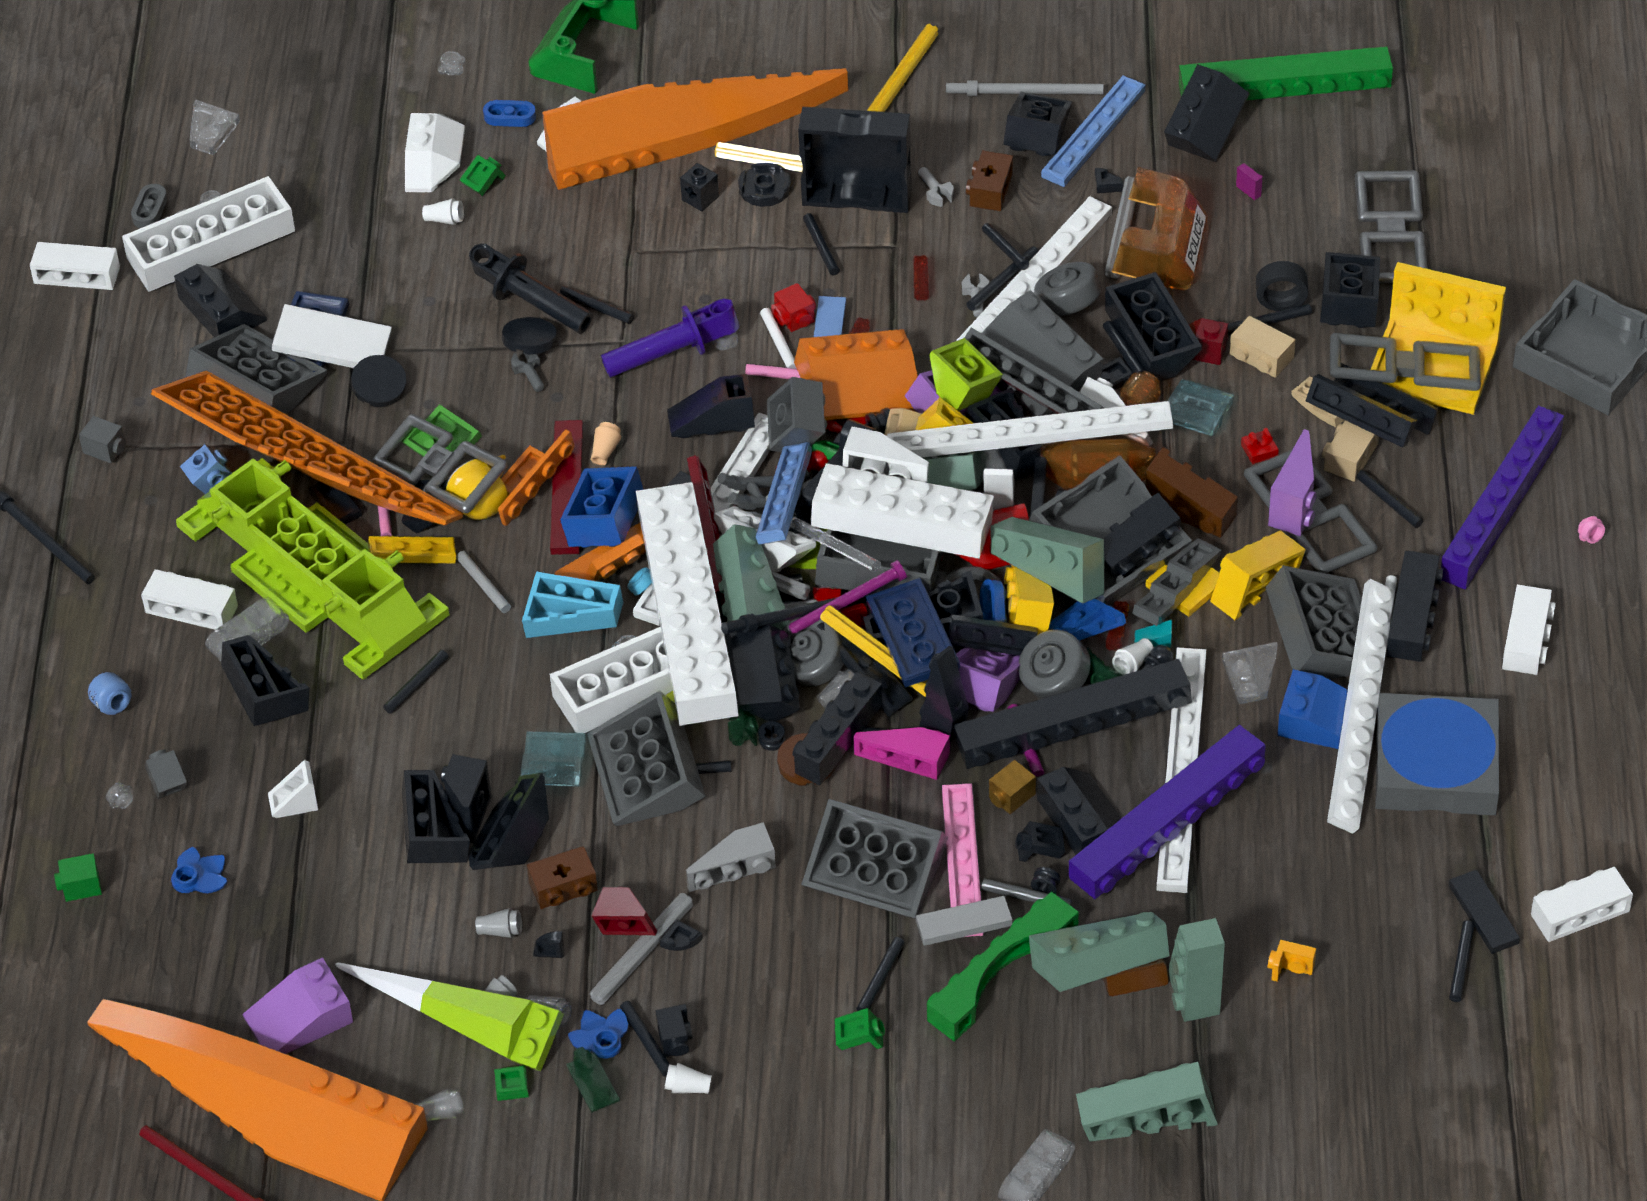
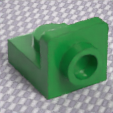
M477 155L460 178V181L483 196L496 177L504 180L506 175L500 170L502 165L491 157H488L486 160Z
M868 1008L835 1018L836 1045L841 1050L870 1042L876 1049L883 1048L884 1023Z

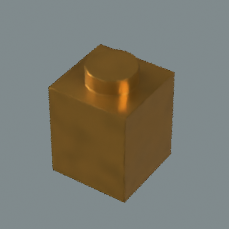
M1013 760L989 779V798L996 807L1003 808L1009 814H1012L1036 794V776L1016 760Z

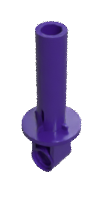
M719 299L693 312H690L688 307L684 305L681 307L683 321L600 355L609 378L688 345L696 346L701 355L705 354L704 344L733 334L739 329L740 324L732 301L729 299Z

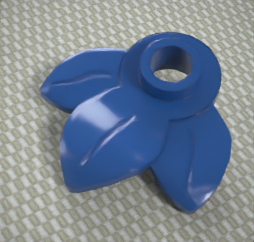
M191 847L178 857V867L174 870L171 877L173 888L181 893H190L195 890L202 893L219 891L227 884L226 878L221 876L225 866V857L223 855H214L200 858L198 851Z
M621 1009L612 1012L607 1019L592 1011L585 1010L581 1019V1029L568 1033L569 1040L577 1049L592 1051L597 1057H614L620 1052L622 1047L621 1038L628 1031L627 1017Z

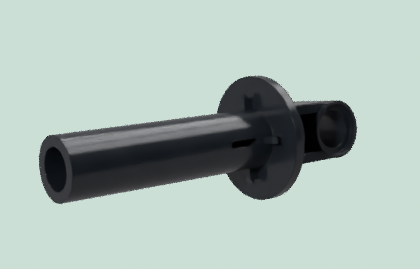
M483 243L475 245L470 250L469 257L474 273L494 285L492 294L497 300H503L511 293H514L579 334H582L589 327L593 313L526 273L527 258L523 254H515L509 259ZM488 258L484 263L478 262L480 259Z

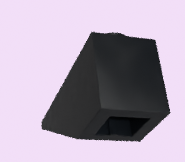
M948 646L942 652L936 653L929 663L931 671L929 680L924 688L926 696L919 712L921 716L919 727L938 730L943 734L950 735L951 742L956 738L954 725L967 720L969 706L953 647Z

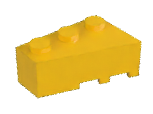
M1280 530L1272 535L1263 537L1253 544H1248L1234 553L1227 554L1220 563L1221 570L1210 602L1233 620H1237L1242 615V608L1249 603L1255 606L1260 602L1261 598L1259 595L1266 591L1265 587L1283 565L1294 568L1300 567L1306 549Z
M1013 565L1006 567L1004 584H1008L1006 597L1008 598V622L1037 627V635L1048 631L1054 606L1051 586Z

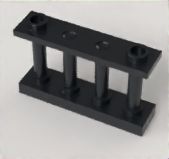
M1341 363V367L1352 368ZM1320 374L1313 377L1305 400L1402 448L1408 445L1413 428L1427 435L1430 434L1439 410L1383 382L1335 378L1332 381Z

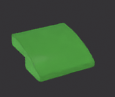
M440 404L426 419V421L453 435L452 442L446 448L451 452H454L463 441L475 444L482 437L477 429ZM413 427L401 442L424 457L439 439Z

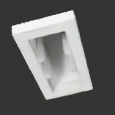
M304 760L268 793L272 817L280 818L318 810L309 761Z

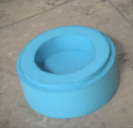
M647 567L642 568L630 579L628 589L635 596L641 594L652 583L650 570Z

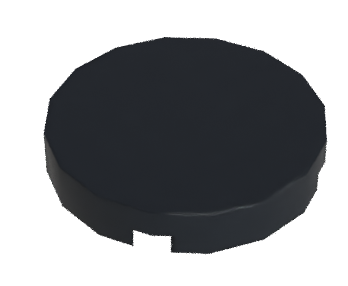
M768 162L756 163L751 165V169L747 171L745 169L741 172L738 179L739 194L751 205L760 207L776 205L789 196L791 191L790 175L788 172L783 171V167L778 164Z
M517 318L509 321L502 330L504 346L516 352V349L523 350V354L528 355L540 354L550 350L553 347V343H556L557 340L555 326L541 318Z
M368 356L360 360L352 372L351 385L353 393L358 400L363 403L365 401L373 407H386L397 402L406 388L405 370L399 362L388 356Z

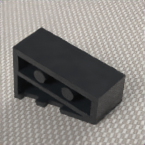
M1159 493L1131 511V516L1119 525L1116 522L1110 526L1109 529L1112 532L1103 538L1104 566L1115 579L1119 575H1122L1124 578L1130 575L1137 566L1135 564L1143 557L1145 559L1150 558L1159 549L1157 545L1165 539L1171 540L1180 532L1181 518Z
M246 635L222 642L221 666L253 726L308 711L310 687L304 682L300 684L293 678L291 671L286 666L282 668L273 660V655L253 637Z
M404 770L402 802L407 863H467L470 840L467 834L463 833L459 825V818L456 812L453 813L448 803V796L435 771Z

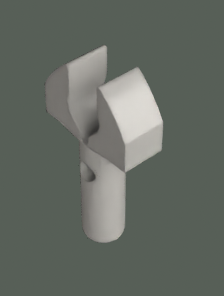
M926 167L920 168L918 175L931 189L926 191L927 200L930 204L943 207V198L940 195L946 196L950 203H952L954 186L950 182L939 184Z
M968 274L962 281V295H970L972 298L989 283V280L982 274H979V284L977 287H974L970 283V274ZM983 303L973 311L975 317H978L984 311Z

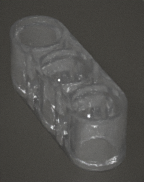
M263 598L214 630L207 637L205 646L221 661L222 642L250 635L259 644L263 645L286 628L289 616L270 598Z
M1048 1128L1044 1129L1005 1178L999 1189L998 1198L1003 1201H1039L1071 1159L1075 1150V1143Z

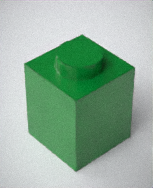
M94 853L58 860L59 872L54 873L57 891L63 890L66 902L102 895Z

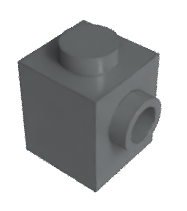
M93 416L79 433L83 453L108 463H112L118 454L120 455L124 451L126 446L122 426Z
M163 749L149 755L150 759L146 760L145 768L158 799L186 789L187 781L174 750L166 752Z

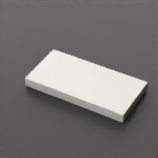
M284 304L273 340L272 351L354 368L360 360L368 356H385L392 327Z

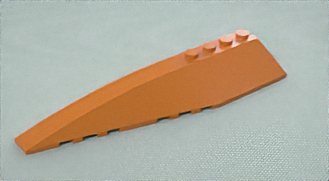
M844 68L814 71L812 75L793 72L788 77L768 74L763 79H756L755 76L713 79L711 83L693 80L688 85H677L676 82H668L663 87H654L653 84H644L544 111L542 114L548 169L557 189L560 190L716 146L718 142L725 143L800 114L802 107H816L847 92L848 72Z
M207 370L152 389L151 395L231 440L280 462L286 460L292 468L351 496L401 514L441 525L450 524L463 517V513Z
M106 999L100 1002L87 1022L89 1027L116 1046L119 1045L128 1051V1055L136 1061L140 1060L149 1066L154 1074L167 1079L172 1087L207 1112L211 1111L217 1115L222 1123L229 1128L232 1126L242 1133L243 1138L251 1144L255 1143L260 1146L264 1153L272 1159L378 1201L385 1200L428 1129L425 1110L421 1106L260 1044L200 1024Z

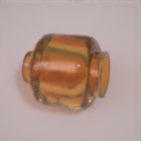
M1147 371L1142 373L1135 372L1121 387L1120 396L1126 406L1155 403L1161 396L1160 382Z

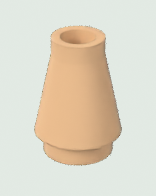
M602 422L599 427L595 428L591 455L593 463L606 465L608 458L621 440V430L617 425Z

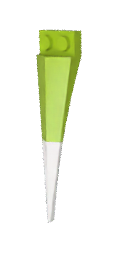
M335 963L339 969L505 1058L540 1072L564 1016V1013L527 999L344 963Z

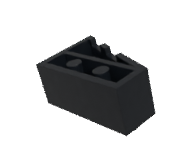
M1011 387L968 406L966 417L974 424L1024 418V410L1021 405L1017 404ZM1034 444L984 451L1002 469L1013 470L1014 479L1017 481L1034 473L1035 459L1040 457L1042 445Z

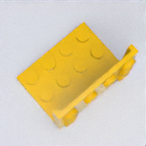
M1397 262L1394 269L1390 319L1383 337L1395 339L1397 350L1413 352V344L1416 341L1477 346L1480 350L1481 387L1477 391L1418 386L1414 383V378L1397 376L1394 383L1385 384L1428 404L1474 415L1499 345L1506 287ZM1378 348L1370 370L1386 371L1385 348ZM1424 352L1425 375L1469 379V356Z

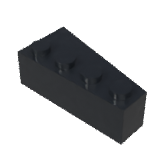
M971 570L962 573V578L953 582L946 580L938 584L937 589L928 592L946 634L951 614L983 619ZM872 613L863 617L865 631L886 646Z

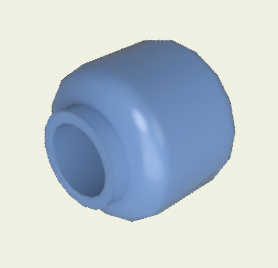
M112 672L99 674L92 680L88 689V697L92 704L107 715H115L122 712L130 703L132 696L128 684Z

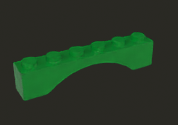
M1050 892L1043 899H1038L1033 904L1031 910L1025 916L1018 917L1006 933L1002 936H997L986 951L981 955L977 954L973 957L966 969L961 973L953 975L946 987L930 996L927 1001V1021L955 1042L975 1024L976 1010L980 997L990 980L1012 961L1031 953L1029 935L1078 926L1079 911L1053 892Z

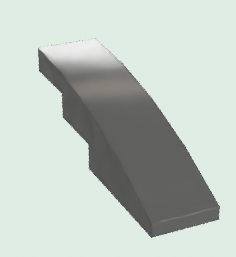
M1199 538L1195 539L1168 561L1167 570L1151 583L1150 592L1134 605L1132 614L1158 626L1198 585L1219 558L1222 550Z

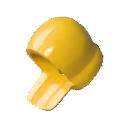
M500 455V456H498V457H500V458H502V459H505V458H506L505 455ZM478 459L464 463L450 476L446 491L465 501L492 466ZM502 474L471 512L463 513L465 516L474 520H483L498 513L499 506L508 497L507 489L500 478Z

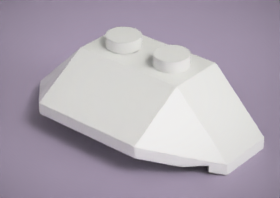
M411 113L405 148V192H433L438 184L446 180L460 167L465 125L443 114Z
M736 506L714 513V520L722 534L734 524L756 528L757 531L762 517L760 513L743 511L742 508ZM788 531L786 540L761 545L768 559L771 571L779 572L783 568L795 564L816 547L815 535L808 532L795 534Z

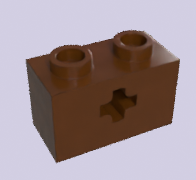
M982 150L979 161L975 160L973 163V179H968L966 185V195H970L971 207L995 211L1002 210L1013 176V155Z
M584 846L527 864L529 883L540 909L557 906L562 902L577 897H585L592 892L598 891L596 873Z

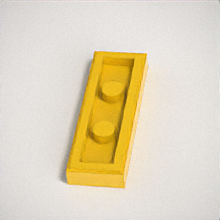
M369 536L368 538L369 552L382 559H386L398 550L404 557V560L400 563H456L454 537Z

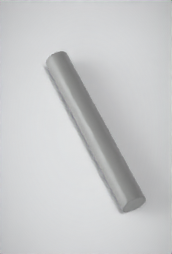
M460 551L456 559L502 613L508 612L511 609V605L465 551Z

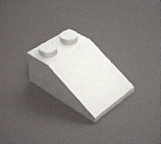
M851 427L843 449V467L927 483L928 461L878 431Z

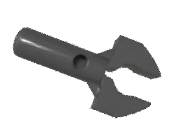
M515 352L511 359V367L514 374L525 373L534 391L541 392L544 389V384L535 370L536 367L540 366L538 355L525 354L528 362L525 363L518 359Z

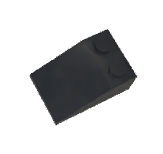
M1020 92L1007 115L1003 145L1010 146L1009 148L1015 151L1027 149L1035 151L1036 154L1041 156L1055 155L1062 139L1072 101Z
M1326 252L1320 313L1321 323L1334 326L1340 324L1353 325L1358 328L1375 327L1379 300L1380 257Z

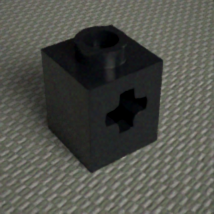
M696 163L680 177L682 201L694 208L704 211L719 197L718 174L701 164Z

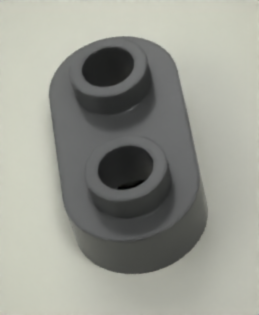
M149 184L140 190L131 211L133 224L136 227L143 228L159 221L167 203L166 190L162 185Z

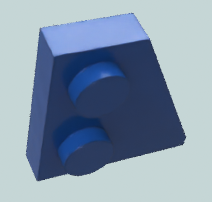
M1094 598L1084 604L1077 601L1053 619L1049 624L1048 630H1064L1074 635L1078 640H1082L1122 626L1126 623L1124 613Z

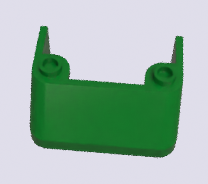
M572 0L561 10L530 57V73L537 78L596 94L598 89L595 60L574 55L576 51L575 40L590 17L637 30L639 28L637 0Z

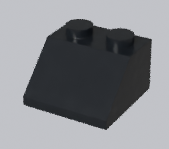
M452 754L449 764L444 765L442 769L441 782L445 784L444 791L448 796V803L453 813L456 812L463 833L467 834L470 843H474L492 798L487 761Z

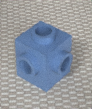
M206 444L194 452L180 466L191 483L205 494L232 474L226 465L228 462L226 456L219 449L213 451Z

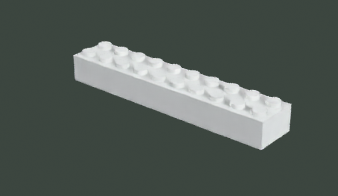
M693 483L636 491L639 519L679 725L738 716L736 691L724 633L721 630L722 623Z

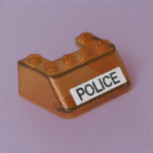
M1138 167L1128 199L1156 206L1152 228L1149 231L1137 227H1129L1123 231L1112 273L1137 278L1156 272L1164 286L1177 290H1186L1192 286L1207 222V213L1183 179Z

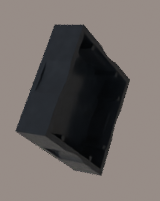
M802 107L798 128L799 156L803 166L801 174L802 206L854 207L871 211L908 213L912 191L910 114Z

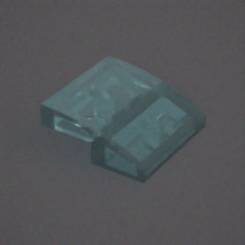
M1182 379L1168 400L1173 424L1213 436L1222 425L1223 415L1233 405L1234 395Z
M527 731L525 754L522 757L521 776L542 773L545 777V786L580 787L586 735L582 733Z

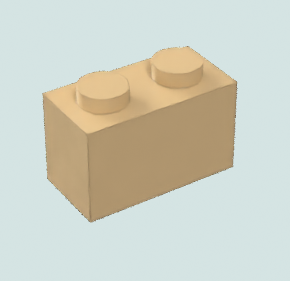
M1248 316L1231 335L1230 355L1276 378L1294 359L1296 339Z
M1346 420L1343 424L1339 423L1335 430L1333 441L1331 443L1327 442L1322 452V458H1325L1324 471L1355 482L1357 474L1363 470L1376 449L1379 436Z

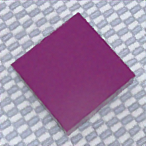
M1243 163L1237 167L1236 187L1255 201L1261 197L1262 176Z

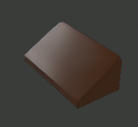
M1158 959L1104 977L1103 980L1109 996L1127 994L1167 985V967L1163 959Z

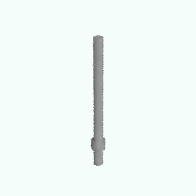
M967 80V83H946V93L967 94V96H977V94H1020V92L1031 94H1103V84L978 83V80Z

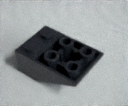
M748 375L719 377L667 409L671 437L689 438L695 434L716 435L721 431L733 430L735 432H743L748 428H755Z

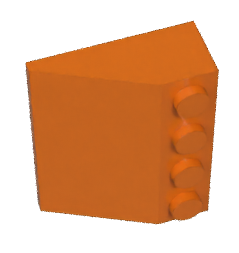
M904 329L799 339L794 364L800 378L822 382L823 394L825 395L824 419L865 417V414L871 412L877 414L880 413L881 409L887 407L889 409L905 408L915 411L905 397L918 375L912 347Z

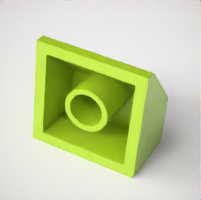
M965 338L932 350L929 354L936 394L957 411L990 397L1003 375Z

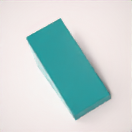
M1172 620L1162 622L1158 626L1152 625L1135 630V643L1145 638L1152 643L1153 647L1160 644L1171 647Z

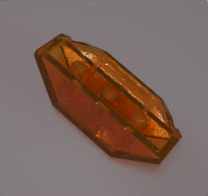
M1130 439L1071 440L1056 446L1052 450L1047 449L1042 452V457L1047 459L1046 477L1065 490L1078 486L1090 474L1119 455L1143 482L1147 476L1148 466L1156 457L1155 448L1146 447Z

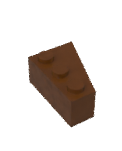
M1162 447L1147 468L1146 488L1151 496L1159 493L1181 518L1182 523H1187L1201 529L1205 533L1221 538L1237 516L1238 497L1211 478L1202 479L1191 471L1193 466L1187 462L1183 465L1168 456L1170 453L1168 449Z

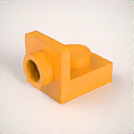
M1280 940L1277 951L1271 950L1267 968L1272 969L1271 980L1278 982L1282 968L1298 974L1312 975L1315 967L1316 948Z

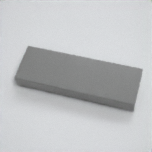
M1000 896L916 915V924L925 946L1010 927L1012 925V917L1005 897Z

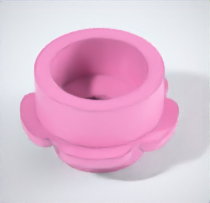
M1596 516L1583 519L1578 527L1579 539L1591 544L1598 542L1605 533L1602 521L1597 519Z

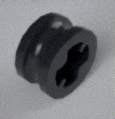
M776 721L765 722L760 726L758 731L760 746L768 751L778 750L785 741L784 727Z
M1039 867L1034 872L1031 887L1036 891L1048 894L1053 892L1055 894L1061 877L1059 873L1051 868Z

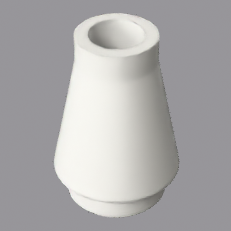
M452 198L435 204L424 205L423 219L424 221L456 225L457 222H462L464 219L463 203Z
M1143 638L1134 644L1117 650L1112 658L1115 670L1121 675L1137 671L1154 648L1152 643L1148 639Z
M677 1063V1066L669 1064L664 1089L672 1090V1093L708 1094L712 1075L703 1074L680 1063Z

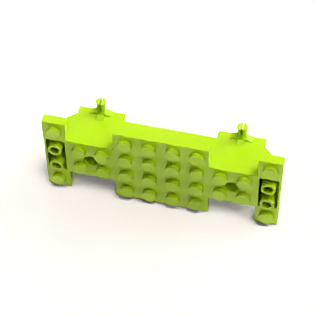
M263 458L259 461L251 459L199 498L196 506L177 518V527L195 542L215 527H219L248 552L231 564L232 573L305 633L309 632L326 618H330L352 636L360 645L343 657V662L362 680L367 678L450 615L449 608L431 593H428L416 603L404 587L403 578L393 571V567L404 560L403 555L398 550L386 559L374 556L369 552L368 543L319 503L316 502L311 507L306 508L291 496L290 488L281 481V476L291 470V466L286 460L273 467Z

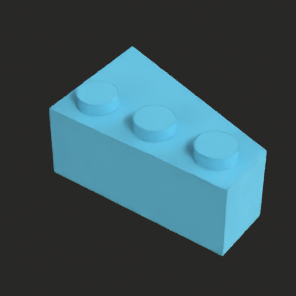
M536 572L522 619L526 638L617 627L624 603L620 585Z

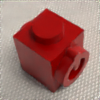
M798 283L774 293V304H772L771 309L776 322L780 326L786 325L793 332L815 322V300L810 294L807 295Z

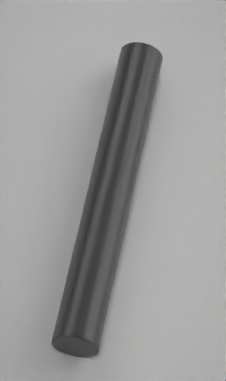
M986 878L983 879L981 890L1034 903L1048 895V893ZM1058 896L1072 906V899Z

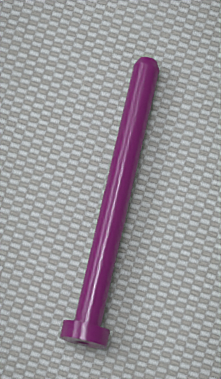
M898 560L890 564L891 569L790 623L788 626L791 633H798L820 620L822 612L829 605L840 610L896 578L899 581L906 579L907 576Z

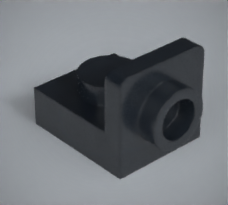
M1029 821L1025 828L1016 836L1015 847L1018 849L1019 861L1026 862L1032 853L1060 859L1065 853L1062 828Z

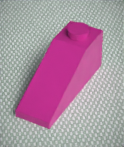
M923 727L856 732L854 735V755L935 780L938 779L950 754V735Z

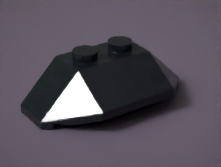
M542 773L519 776L514 782L515 786L507 791L493 808L468 853L469 866L472 870L522 865L530 858L531 851L537 840L542 836L543 829L549 820L545 777Z

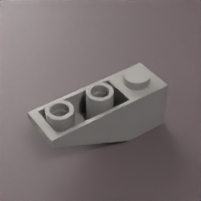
M764 822L733 831L686 869L689 892L707 889L712 885L735 881L744 876L764 873L769 869L776 868L775 850Z

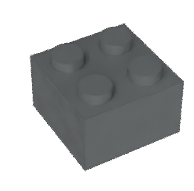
M791 377L767 399L769 450L782 452L784 446L810 442V445H812L825 433L827 422L824 419L825 395L823 394L822 382Z

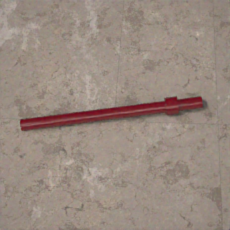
M145 1125L141 1128L139 1135L234 1200L265 1201L260 1197L254 1198L149 1126Z

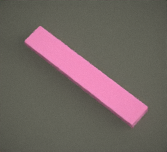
M972 783L942 785L945 835L948 837L946 852L950 907H956L981 901ZM983 933L974 934L970 936H983Z

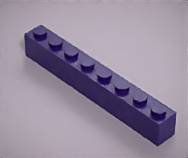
M1538 405L1442 556L1441 567L1444 568L1442 581L1465 590L1467 589L1561 439L1564 415Z
M1241 725L1235 727L1070 859L1069 879L1094 899L1103 893L1111 891L1116 882L1125 875L1132 874L1142 861L1153 857L1163 844L1168 840H1174L1184 827L1189 823H1195L1204 811L1210 806H1216L1225 794L1232 789H1237L1251 773L1258 772L1265 763V744Z

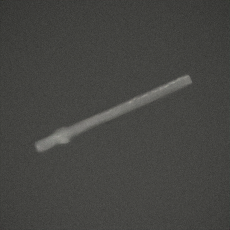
M795 513L793 514L789 529L793 528L874 572L880 569V561L797 518Z

